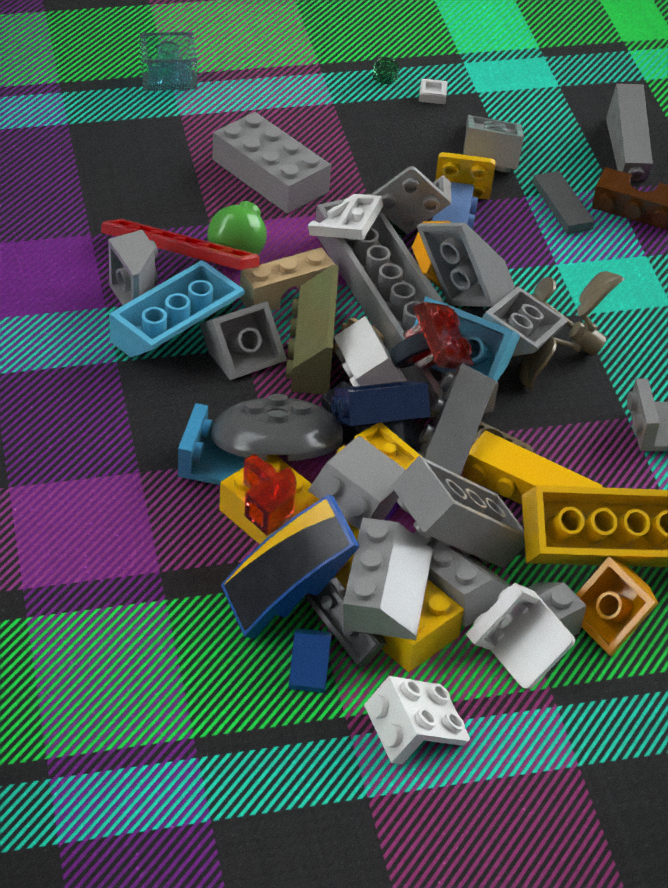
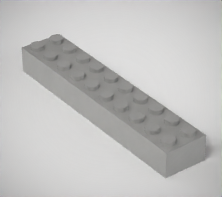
M345 199L317 205L315 221L321 223L327 219V211L342 204ZM382 210L363 240L317 236L335 265H339L338 271L372 325L384 335L383 342L389 352L395 345L409 337L408 332L414 326L425 296L444 303L428 278L422 274L418 263ZM422 364L400 368L407 380L428 383L431 409L435 400L438 397L441 398L443 393L440 384L445 373L431 367L423 368ZM498 382L495 383L484 413L494 411Z

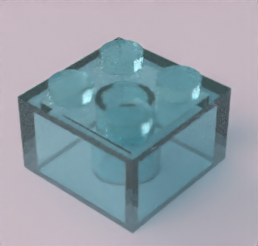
M193 32L140 33V66L143 91H186L197 89V56Z

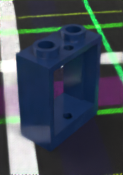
M408 380L335 388V396L331 397L332 414L337 416L339 422L351 426L431 417L428 383Z

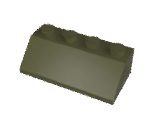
M331 265L300 286L299 298H293L292 316H297V318H291L290 337H295V339H289L288 357L293 358V360H287L286 379H292L291 392L325 395L330 388L339 265Z

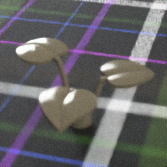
M608 271L600 272L587 284L579 297L581 304L577 308L578 316L585 321L584 323L579 321L574 324L546 302L556 290V282L553 278L545 277L536 285L531 295L568 320L566 325L571 328L569 331L571 342L551 337L535 353L525 354L519 365V378L525 387L533 391L536 378L551 359L557 344L573 348L577 352L582 349L590 356L596 355L603 348L606 336L596 330L598 326L590 320L588 315L619 283L625 280L621 275Z

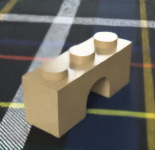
M321 247L261 264L259 267L241 270L240 287L245 290V294L240 297V300L246 308L268 301L271 311L280 309L281 297L289 288L296 286L300 291L302 284L331 265H335V263Z

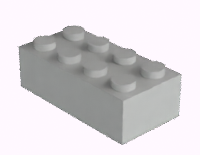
M253 112L213 132L212 160L287 214L329 192L331 164L258 113Z
M418 456L391 485L399 496L397 503L404 511L412 515L415 519L413 524L415 529L425 538L434 537L446 547L452 545L466 556L472 554L487 565L493 563L502 568L525 547L523 527L498 494L421 456Z

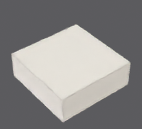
M421 79L419 102L445 104L447 81Z

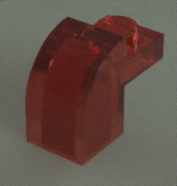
M255 453L244 459L243 484L249 488L245 492L244 516L268 536L291 520L294 515L296 477L289 467L277 473L271 464L264 462Z

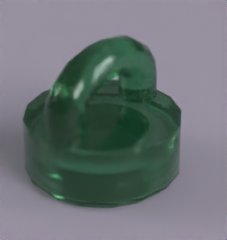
M379 57L374 61L372 77L375 81L381 84H392L398 80L399 65L394 59Z

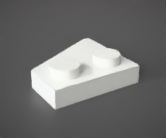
M353 194L345 199L342 204L328 210V218L321 223L314 220L308 224L309 234L312 236L363 240L383 207L382 196Z

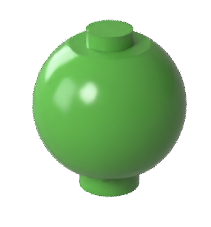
M242 201L239 205H230L219 210L209 223L207 232L208 242L258 254L259 256L264 249L267 239V230L260 216V209L251 202Z

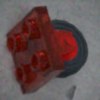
M424 301L413 307L419 324L404 332L405 340L395 345L389 352L396 368H407L416 365L418 369L423 368L424 370L437 364V367L456 369L461 363L467 366L474 364L470 356L472 355V348L467 339L462 337L458 328L460 321L454 309L447 305Z

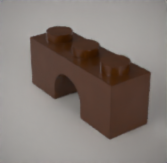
M605 167L596 184L592 208L668 230V185L659 182L658 187L653 191H639L630 185L632 174Z

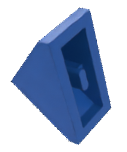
M296 628L288 689L325 693L332 632Z

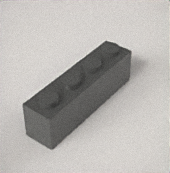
M463 363L453 372L448 371L440 384L443 393L441 398L438 397L430 409V415L433 418L431 423L427 424L421 432L419 442L422 443L420 451L416 452L423 458L461 475L496 381Z

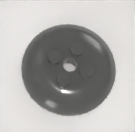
M271 394L267 398L251 399L235 404L224 410L214 420L211 427L212 440L219 448L241 457L267 461V454L288 455V461L311 459L328 454L342 444L344 432L341 423L325 408L308 401L288 398L284 394Z

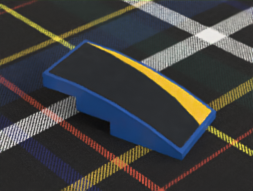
M326 495L276 530L254 549L221 584L244 637L255 639L275 615L287 617L307 593L318 596L360 547L334 496Z

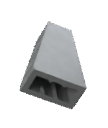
M616 84L606 121L617 170L632 174V181L647 180L653 160L644 84Z

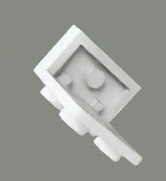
M517 583L504 589L499 594L498 601L487 612L478 616L474 621L473 627L466 633L474 645L491 650L518 684L525 689L533 688L575 643L574 636L535 591Z
M388 676L364 704L391 763L403 764L424 740L464 746L470 740L465 724L450 699L449 692L440 684Z

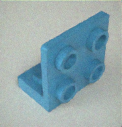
M195 403L178 448V477L220 485L222 480L252 463L253 459L229 453L219 448L213 442L211 432L213 420L208 419V405Z

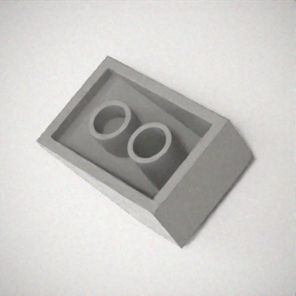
M468 115L463 155L492 158L496 162L495 170L511 172V169L518 170L524 139L521 124Z
M420 223L416 226L448 305L492 307L515 288L505 260L466 223Z

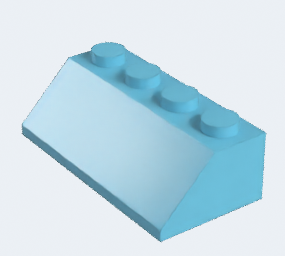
M201 260L109 313L110 342L129 357L151 351L243 296L245 290Z

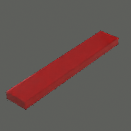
M125 219L104 221L101 225V233L115 237L143 230L149 240L155 242L157 248L238 270L259 267L260 256L247 251Z

